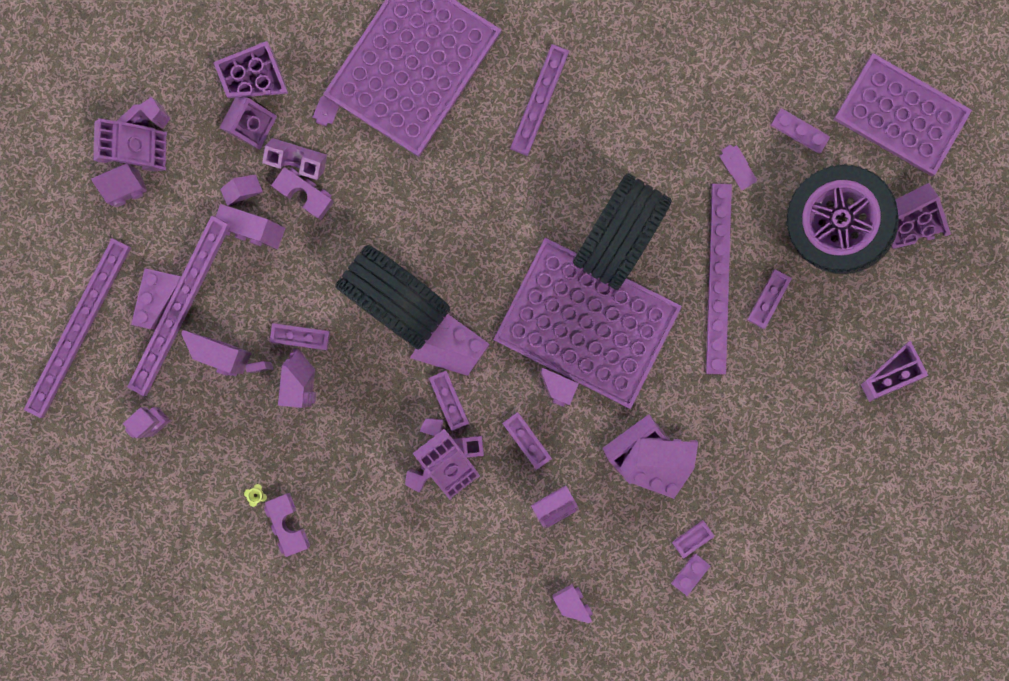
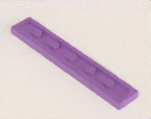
M553 44L551 45L510 150L528 156L569 54L568 50Z

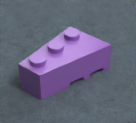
M220 204L216 214L217 218L231 225L226 235L230 236V233H233L237 239L245 241L247 238L251 240L250 243L257 246L263 244L278 250L286 228L268 219Z
M145 268L131 325L155 330L182 276Z
M909 341L868 377L861 386L870 402L927 377L928 374L911 341Z

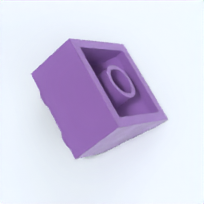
M235 97L220 129L260 150L277 116L247 97Z
M127 163L91 178L106 203L115 207L124 205L126 203L125 200L130 198L138 199L147 191L139 170Z
M542 368L540 373L549 396L554 399L553 403L562 407L565 404L570 405L579 383Z

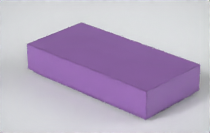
M266 361L246 364L245 366L247 373L273 370L272 363Z
M702 520L675 539L672 544L684 559L712 539L714 534L704 520Z

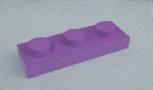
M782 108L770 125L818 154L822 152L830 138L827 134Z
M774 269L747 321L765 329L792 278Z
M272 323L270 342L328 351L330 331Z
M447 371L430 377V383L451 431L469 424Z
M518 412L502 423L536 470L552 459Z

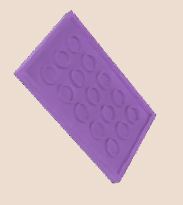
M872 53L833 120L928 175L934 176L972 110Z

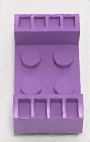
M150 97L140 105L134 104L117 121L147 127L148 121L151 120L162 129L168 123L170 117L164 107Z
M98 119L94 122L93 161L101 163L116 161L142 166V170L147 171L166 170L167 132L121 121Z
M427 418L420 432L435 436L442 431L444 420ZM423 466L421 469L424 470V473L410 469L406 475L405 485L417 492L423 489L426 480L431 477Z
M445 429L417 451L413 452L416 459L449 500L480 476Z
M566 485L531 505L538 520L545 529L579 510Z

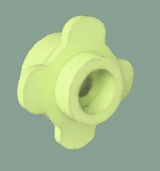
M256 484L254 488L247 489L244 492L249 505L252 507L267 499V495L263 493L260 484Z

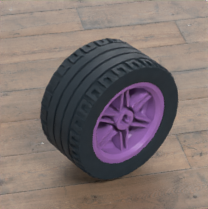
M838 164L816 171L808 179L806 178L799 188H796L787 209V230L795 249L806 261L816 268L834 274H853L875 265L890 250L898 231V208L893 193L878 175L860 166ZM849 198H853L855 201L851 206L847 204ZM829 201L834 202V207L831 209L826 206ZM862 213H865L867 215V218L864 221H861L859 219V216ZM846 215L847 221L839 224L837 217ZM822 219L826 221V225L824 227H821L818 224V222ZM853 232L859 234L857 239L851 238ZM837 235L838 241L832 242L831 236Z
M630 173L624 175L573 260L574 266L579 269L583 268L582 271L587 274L591 273L592 277L597 280L600 279L599 281L604 284L608 283V286L614 290H618L622 286L672 203L670 197L665 194L661 195L662 192L657 189L653 190V187L647 183L644 185L645 182L640 179L636 180V177Z
M370 245L364 246L360 254L354 259V262L349 265V270L343 273V278H340L335 284L337 290L417 350L424 346L425 340H429L432 336L431 332H435L438 328L437 324L440 325L444 320L443 317H446L450 311V306L429 287Z

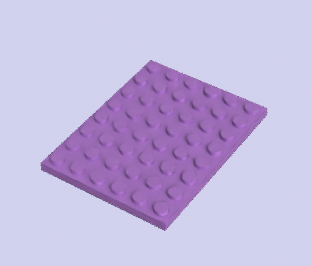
M385 0L323 95L417 157H420L501 34V29L456 0Z
M545 238L493 340L631 409L682 306L627 278L618 290H614L608 286V283L604 284L599 281L600 279L597 280L592 277L591 273L587 274L582 271L583 268L579 269L574 266L573 260L577 253Z

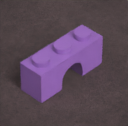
M272 138L265 145L262 163L280 169L286 165L295 166L300 169L299 175L318 180L324 173L327 155Z
M284 167L271 186L289 199L295 192L305 191L307 193V201L303 208L319 220H322L334 203L330 199L332 195L323 189L321 192L315 188L316 184L309 179L305 181L301 179L299 172L293 168L288 170Z
M140 407L123 425L126 427L125 431L132 438H144L156 435L170 420L159 407H152L150 410L147 407Z
M290 493L265 502L264 510L267 517H270L272 520L271 528L274 535H277L279 538L278 546L280 552L284 553L285 557L308 549L310 544L304 528L298 531H291L285 524L287 515L296 511Z

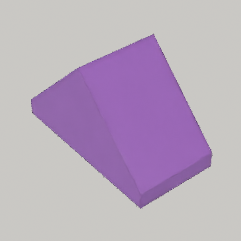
M256 175L233 178L221 188L227 206L263 192Z

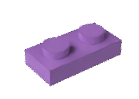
M694 553L671 584L688 596L710 568V565Z

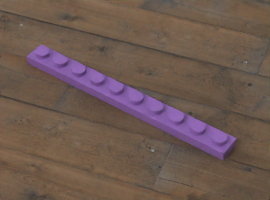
M712 184L706 374H726L732 184Z
M215 216L210 217L127 386L138 394L147 396L231 226L230 224Z
M113 238L111 239L23 410L39 418H44L131 247Z

